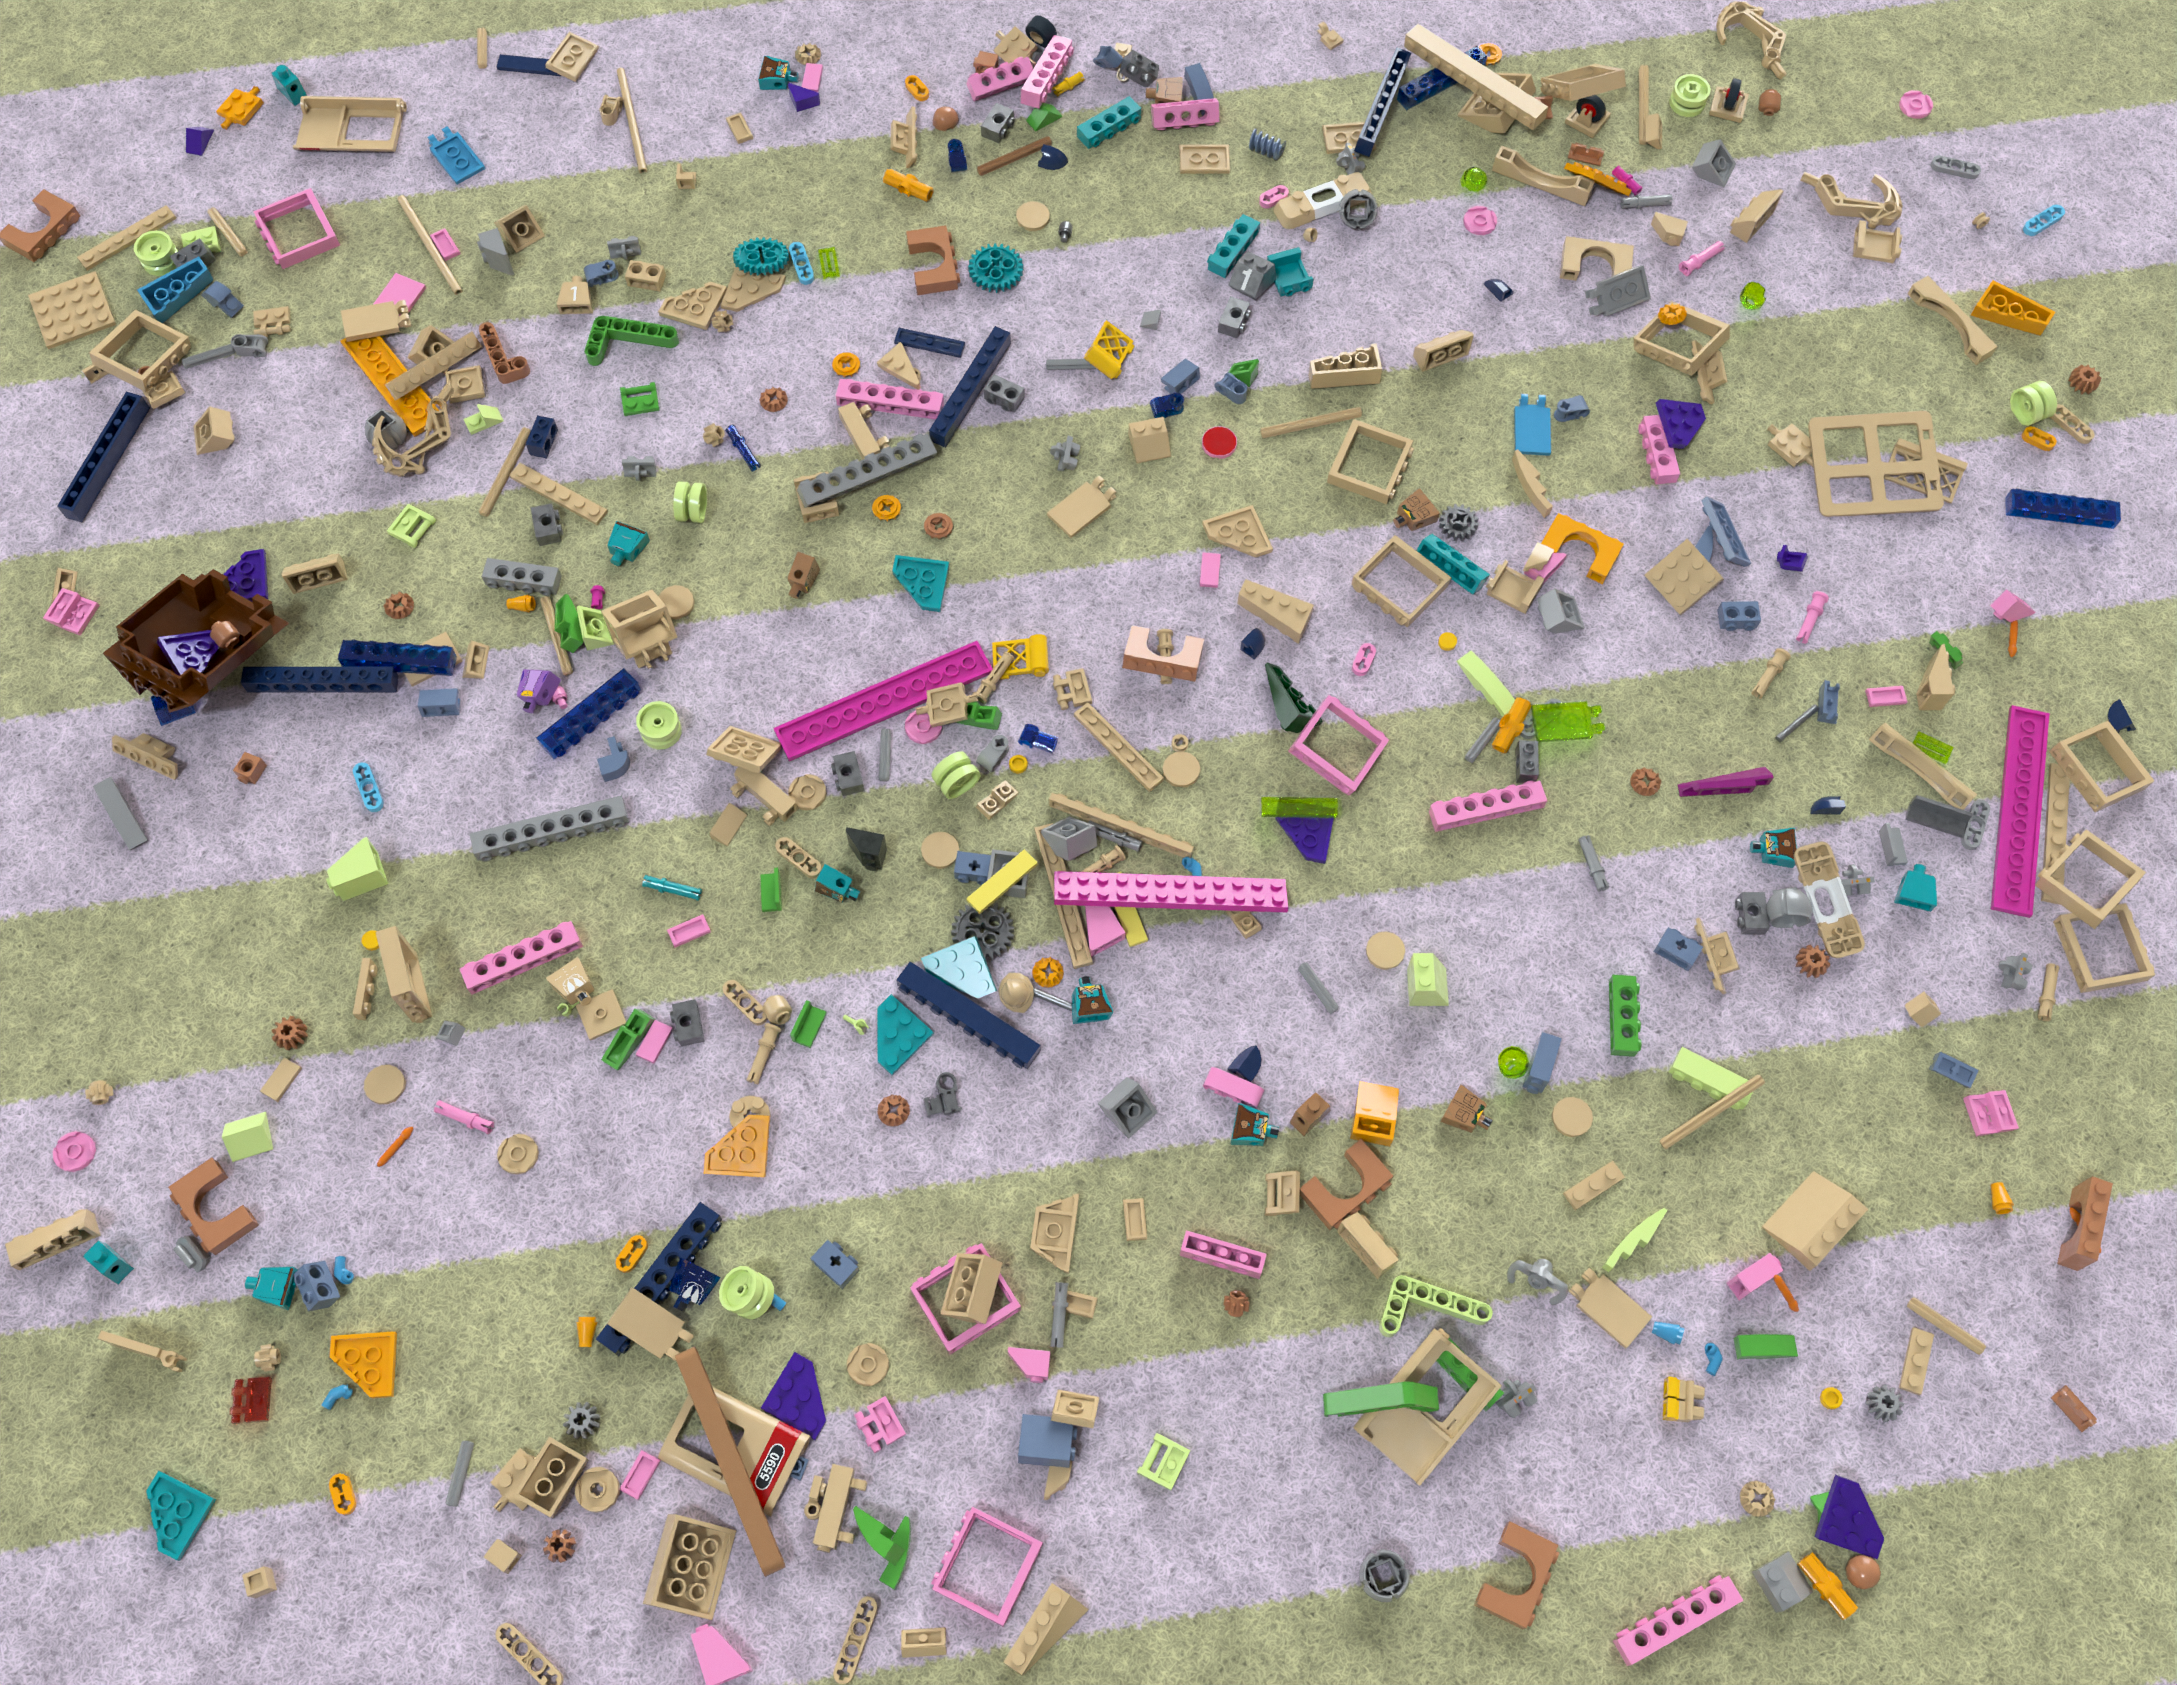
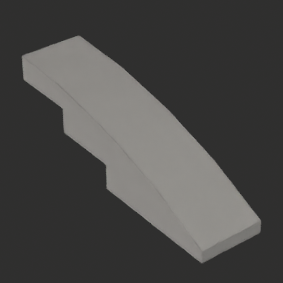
M112 777L94 785L93 787L129 850L147 842L146 835Z

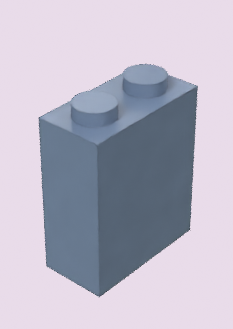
M1545 1032L1541 1033L1535 1043L1522 1086L1527 1088L1528 1092L1532 1094L1542 1093L1549 1083L1562 1038Z
M1023 1414L1018 1463L1069 1468L1070 1461L1075 1459V1448L1072 1447V1440L1077 1439V1427H1073L1072 1424L1051 1421V1417Z

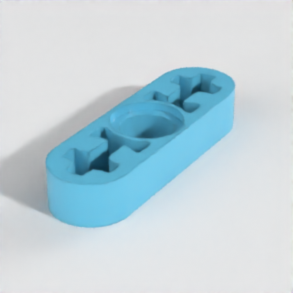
M2052 205L2028 220L2023 227L2024 233L2028 236L2037 235L2061 220L2065 214V209L2060 205ZM2043 218L2047 220L2048 223H2043L2040 221V219Z
M793 242L789 246V253L800 283L809 285L814 281V274L802 243ZM796 248H798L800 255L798 256L796 251L794 250ZM800 261L806 262L804 266L797 265ZM803 271H806L809 278L804 277Z
M358 763L353 768V775L363 802L370 812H378L383 808L384 802L373 772L368 764ZM360 769L365 770L364 773L367 778L363 779ZM373 784L371 791L365 792L363 790L365 785ZM370 796H373V798L376 800V806L371 805L372 801Z

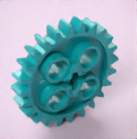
M756 237L754 241L749 239L750 242L743 241V244H738V247H735V251H733L735 266L739 267L740 271L744 270V273L750 272V275L757 273V276L760 273L766 275L767 272L773 274L774 270L779 272V268L783 269L784 265H787V261H789L786 245H783V242L778 243L777 239L772 241V238L765 240V237H763L762 240H759ZM758 249H761L763 264L761 263Z
M994 243L993 247L987 244L986 249L981 246V251L975 250L976 255H971L972 259L969 260L968 265L969 277L972 278L973 283L976 282L977 287L982 285V290L988 288L989 292H991L992 289H995V292L998 293V289H1001L1004 292L1005 287L1010 290L1011 284L1016 286V281H1021L1020 276H1023L1024 270L1023 260L1020 258L1019 253L1015 254V249L1010 250L1009 245L1003 248V244L1000 247H997L996 243Z

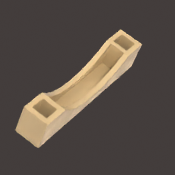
M1504 146L1500 147L1492 171L1582 206L1586 205L1595 183L1594 180L1581 175L1558 176L1544 172L1528 163L1517 151Z
M1926 276L1912 284L1907 294L1918 306L1941 314L1954 325L1962 338L1965 354L1975 365L1993 355L1997 349L1995 343L1954 303L1935 281Z
M1887 723L1882 724L1869 739L1883 752L1899 760L1921 776L1953 807L1964 810L1977 796L1975 792Z

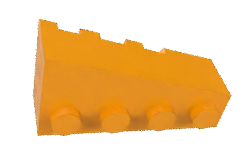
M1992 280L1970 316L2041 336L2056 312Z

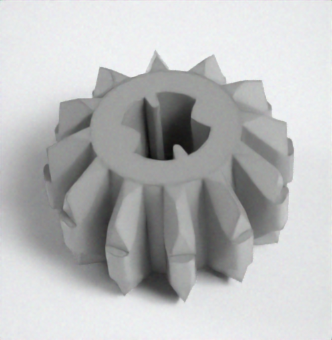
M1882 1385L1880 1388L1876 1386L1872 1388L1873 1392L1867 1394L1870 1400H1867L1865 1404L1872 1406L1868 1413L1875 1412L1874 1419L1882 1418V1421L1886 1423L1889 1419L1891 1421L1896 1420L1897 1415L1903 1413L1899 1407H1903L1905 1403L1898 1400L1902 1395H1895V1388L1892 1387L1888 1390L1887 1385ZM1882 1400H1884V1403H1888V1407L1886 1404H1882Z
M577 1402L576 1409L572 1406L569 1407V1411L572 1412L570 1415L564 1414V1418L569 1420L563 1423V1426L568 1428L566 1433L568 1435L573 1434L575 1439H578L580 1435L583 1439H587V1432L592 1435L595 1434V1431L592 1429L593 1426L596 1428L600 1427V1424L595 1422V1420L601 1418L599 1414H595L597 1408L595 1406L590 1408V1403L588 1402L583 1407L580 1402ZM581 1416H583L586 1419L583 1420V1425H580L577 1422L581 1420Z

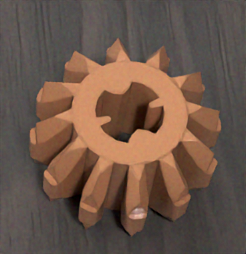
M2081 364L2073 369L2068 381L2071 382L2070 387H2076L2074 392L2080 390L2081 395L2085 392L2089 395L2099 387L2102 378L2099 376L2100 372L2095 371V367L2090 368L2089 364L2086 366Z
M1807 945L1806 948H1801L1799 954L1796 955L1795 960L1798 962L1795 967H1802L1800 974L1806 971L1807 978L1811 977V975L1814 978H1818L1820 975H1824L1830 967L1828 962L1830 956L1824 955L1826 949L1820 951L1819 945L1814 948L1811 945Z
M291 1015L288 1020L282 1017L281 1023L275 1022L277 1028L272 1029L274 1034L272 1040L277 1042L276 1045L279 1048L284 1047L288 1051L291 1046L297 1049L298 1042L304 1044L301 1038L308 1037V1034L305 1032L307 1026L303 1024L300 1018L296 1019Z

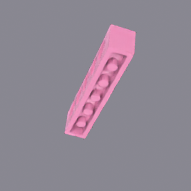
M1056 35L1052 37L1021 89V104L1040 108L1042 103H1045L1047 94L1051 93L1053 84L1057 83L1058 76L1063 72V67L1067 66L1069 57L1073 55L1074 47H1072L1071 39Z
M840 379L836 392V401L839 406L854 402L857 408L868 404L871 410L936 419L943 409L944 395L935 391L929 392L901 386L894 387L866 381Z
M1527 781L1522 785H1509L1500 790L1491 789L1482 794L1473 793L1464 798L1454 797L1450 801H1436L1430 806L1429 815L1435 832L1541 809L1545 807L1547 798L1541 781ZM1519 795H1524L1527 799H1523ZM1501 799H1506L1509 803H1505ZM1483 803H1488L1491 807H1486ZM1465 807H1470L1473 811H1468ZM1447 811H1452L1455 815H1450Z
M571 921L562 922L551 930H543L537 936L525 938L513 946H506L495 954H487L483 959L476 962H469L460 968V972L468 991L473 995L583 946ZM557 938H562L559 943H554ZM544 946L542 950L536 951L537 947ZM520 954H525L522 959H517ZM506 962L503 967H499L500 963ZM483 970H488L486 974L480 975Z
M1718 1575L1709 1580L1710 1586L1705 1589L1701 1585L1690 1591L1691 1597L1685 1599L1682 1596L1672 1602L1673 1607L1666 1610L1664 1606L1653 1612L1655 1617L1649 1621L1646 1617L1637 1621L1635 1629L1629 1631L1626 1628L1616 1634L1618 1638L1613 1642L1626 1665H1633L1742 1602L1743 1599L1730 1577L1722 1578ZM1710 1592H1714L1717 1595L1718 1601L1716 1604L1711 1602L1709 1598ZM1692 1602L1699 1606L1698 1614L1692 1612ZM1673 1613H1677L1680 1616L1681 1623L1679 1625L1673 1622ZM1655 1623L1662 1627L1661 1636L1654 1632ZM1636 1634H1640L1644 1639L1642 1647L1638 1646L1635 1642Z

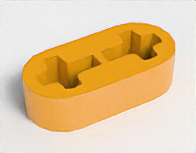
M915 75L906 77L905 86L916 100L926 101L929 98V89Z
M2033 426L2026 427L2021 435L2026 443L2044 451L2052 450L2057 443L2053 435Z
M635 1235L629 1239L616 1259V1267L621 1272H631L648 1248L645 1238ZM641 1240V1245L643 1247L641 1249L637 1248L634 1251V1253H632V1251L635 1248L633 1243H638ZM631 1255L629 1259L630 1266H624L622 1268L623 1264L621 1263V1260H627L628 1257Z
M335 1474L329 1481L334 1508L339 1514L349 1515L356 1508V1499L351 1480L344 1474ZM339 1478L340 1480L345 1481V1483L342 1484V1493L338 1487H335V1485L338 1483ZM343 1496L345 1497L346 1501L351 1502V1504L347 1506V1510H345L344 1508H340V1505L343 1504Z

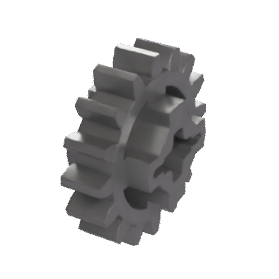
M1454 504L1453 508L1448 506L1447 510L1442 511V515L1439 518V528H1443L1442 534H1448L1447 538L1452 536L1453 541H1456L1457 538L1463 541L1464 537L1469 540L1471 535H1475L1479 525L1477 523L1479 518L1475 517V511L1470 512L1471 507L1465 509L1464 504L1461 507Z

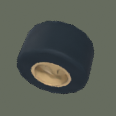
M1040 15L1034 16L1025 28L1028 38L1044 48L1048 46L1054 35L1057 36L1054 25Z

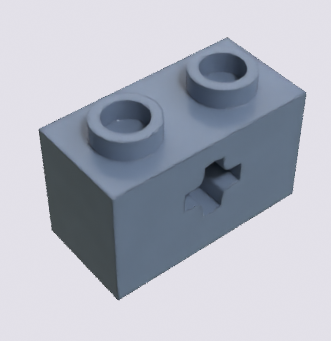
M957 851L954 868L955 879L962 883L976 881L978 884L983 885L988 878L991 855Z
M1668 927L1653 952L1689 971L1703 946L1699 945L1696 940L1683 936L1680 931Z
M827 1240L810 1259L812 1263L843 1289L859 1272L858 1262L851 1255L845 1256L842 1253L843 1248L835 1241L831 1243ZM832 1261H840V1266L833 1265Z

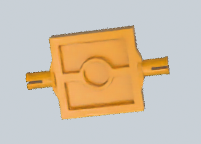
M253 86L249 92L235 89L216 111L219 116L225 118L220 126L226 130L232 123L245 126L264 104L262 99L256 96L260 89L257 86Z

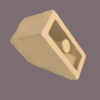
M1655 212L1651 225L1663 242L1670 246H1680L1688 221Z

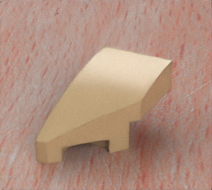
M1537 542L1523 571L1527 572L1531 568H1535L1538 571L1542 570L1544 565H1547L1554 549Z
M1070 1461L1069 1468L1049 1466L1044 1500L1050 1499L1051 1495L1066 1488V1484L1069 1483L1072 1461Z

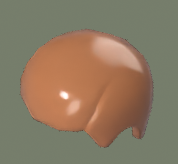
M948 106L938 108L933 116V126L941 131L955 128L959 121L957 112Z
M1866 1555L1852 1557L1845 1569L1847 1579L1853 1586L1860 1589L1872 1588L1880 1580L1881 1571L1879 1565L1873 1558Z

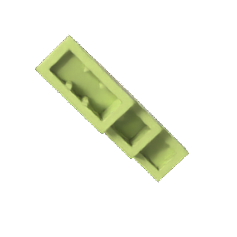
M1472 651L1458 659L1456 662L1477 691L1480 690L1486 700L1491 705L1494 704L1502 716L1509 713L1515 699L1486 664Z
M1661 1209L1632 1230L1614 1249L1602 1268L1610 1272L1620 1256L1627 1260L1637 1244L1644 1248L1656 1231L1667 1209Z

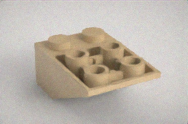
M1945 644L1940 646L1929 661L1916 693L1919 710H1942L1955 694V686L1952 684L1951 679L1952 669L1949 668L1948 664L1949 653L1946 651Z

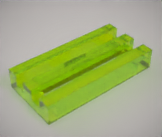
M835 247L818 249L823 279H827V277L833 278L834 276L840 277ZM829 252H832L833 254V260L836 270L834 272H832ZM822 253L826 254L829 270L827 273L825 272Z
M1920 731L1917 732L1912 743L1930 758L1943 764L1948 762V758L1954 748Z

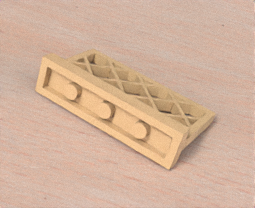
M1899 438L1894 445L1889 462H1897L1895 459L1896 453L1902 455L1905 461L1921 460L1920 446ZM1937 452L1940 477L1942 476L1945 482L1941 489L1947 487L1950 492V497L1943 496V500L1951 504L1968 463ZM1949 473L1957 475L1956 481L1949 482L1946 475ZM1918 474L1900 475L1896 478L1884 476L1885 480L1926 494V489L1923 486L1925 481H1921ZM1913 475L1917 483L1910 484L1905 477ZM1931 482L1934 488L1932 490H1936V483Z

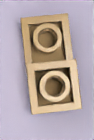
M1005 780L992 789L991 794L980 801L976 808L990 820L1018 795V791Z
M1226 911L1245 939L1262 930L1260 923L1250 911Z

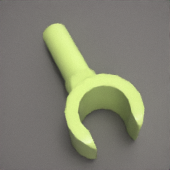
M579 1001L574 1005L561 1003L557 1010L561 1011L566 1007L567 1009L562 1015L568 1016L576 1004H579Z
M847 1015L843 1016V1019L851 1023L860 1035H864L862 1027L869 1029L863 1019L854 1020Z

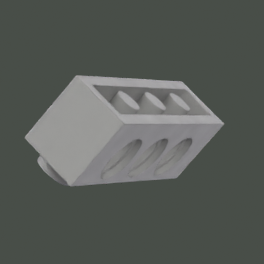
M487 558L481 577L485 585L490 588L504 587L509 591L518 589L529 594L539 592L544 596H550V594H557L562 576L559 568Z

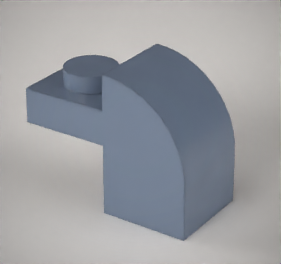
M215 281L201 294L213 307L218 306L230 318L244 306L230 293L231 290L218 281Z
M615 736L607 738L611 755L597 759L604 782L620 778L627 772L630 766L628 752L623 750L621 742L617 743Z

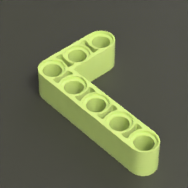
M1401 1275L1397 1276L1391 1284L1379 1324V1330L1385 1337L1390 1338L1396 1335L1401 1326L1407 1301L1476 1325H1485L1491 1319L1493 1311L1488 1304ZM1396 1283H1403L1406 1290L1399 1291ZM1416 1290H1423L1426 1293V1297H1418ZM1442 1296L1446 1300V1305H1440L1436 1297ZM1390 1303H1398L1400 1305V1310H1392V1308L1390 1307ZM1457 1303L1464 1304L1466 1311H1459L1456 1306ZM1477 1310L1484 1311L1486 1313V1318H1479L1477 1315ZM1391 1322L1395 1327L1394 1331H1388L1384 1323Z

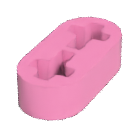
M1279 185L1262 193L1259 199L1260 206L1263 208L1275 206L1279 200L1288 197V188Z
M1370 643L1361 645L1352 666V671L1357 676H1364L1369 671L1376 654L1374 645ZM1369 649L1370 653L1366 658L1364 657L1365 651ZM1362 661L1364 662V666L1361 670H1359L1358 666L1361 664Z

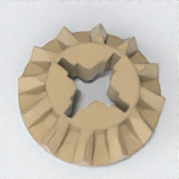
M803 43L802 46L797 47L795 58L803 65H806V63L815 64L821 58L820 48H817L816 44L811 45L809 43L805 45Z
M1751 1481L1743 1486L1740 1492V1502L1747 1513L1756 1517L1768 1515L1774 1509L1776 1499L1774 1498L1773 1490L1766 1483ZM1755 1492L1757 1495L1765 1494L1761 1499L1762 1504L1759 1502L1751 1503L1753 1498H1755Z

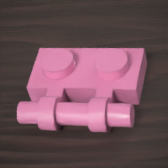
M886 1396L867 1406L870 1412L869 1416L864 1417L862 1411L854 1415L857 1420L856 1425L858 1429L863 1431L866 1437L865 1442L868 1447L872 1448L874 1453L881 1450L878 1443L881 1439L884 1438L888 1446L906 1435ZM872 1422H875L879 1429V1432L873 1434L869 1426Z

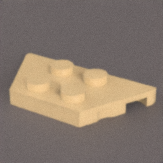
M1074 1194L1063 1200L1053 1201L1048 1205L1038 1206L1035 1211L1030 1250L1069 1274L1079 1194Z

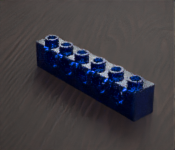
M1478 45L1464 52L1485 66L1487 55ZM1434 68L1400 86L1397 101L1407 111L1458 82L1439 69Z
M2011 489L2005 497L2006 516L2114 529L2121 521L2120 502L2112 500H2099L2022 489Z
M353 639L342 641L337 659L342 667H394L395 671L399 673L453 676L457 656L453 647L445 645L397 644L393 642H367Z
M623 668L536 737L539 745L553 760L557 757H562L570 746L577 745L585 734L592 733L600 722L607 721L610 718V714L615 710L622 709L625 702L630 698H636L641 690L639 683Z

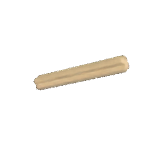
M214 207L208 209L207 213L238 255L241 257L248 253L246 248L217 209Z
M1913 1297L1909 1300L1907 1304L1909 1309L1976 1354L1980 1355L1984 1352L1986 1348L1984 1343L1917 1298Z

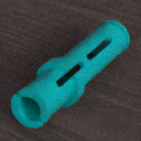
M645 875L643 878L645 881L642 882V887L656 889L660 893L668 892L688 897L697 901L700 899L698 894L702 893L701 888L667 881V878L659 879Z

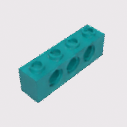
M1128 96L1077 126V138L1088 149L1097 147L1102 141L1111 139L1114 134L1124 131L1132 123H1138L1141 119V107Z
M1244 214L1239 219H1236L1231 231L1228 230L1222 243L1219 242L1214 254H1210L1208 257V270L1226 279L1237 261L1258 235L1260 222Z
M1434 534L1425 537L1416 550L1472 595L1484 586L1490 576L1489 573Z

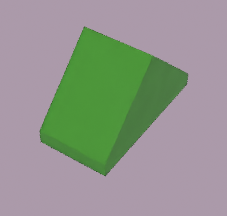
M1042 103L1040 108H1034L1026 121L1036 132L1063 116L1053 105Z
M1254 359L1234 363L1229 373L1250 387L1258 375L1259 360Z

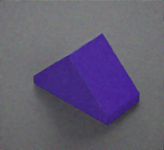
M792 83L788 84L789 95L797 112L820 105L818 92Z
M204 127L186 128V153L202 156L214 129Z

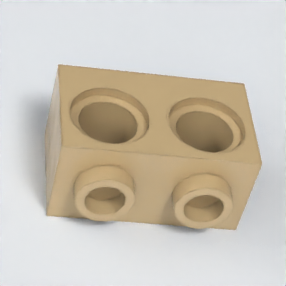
M630 260L625 274L627 286L661 292L666 277L663 265Z

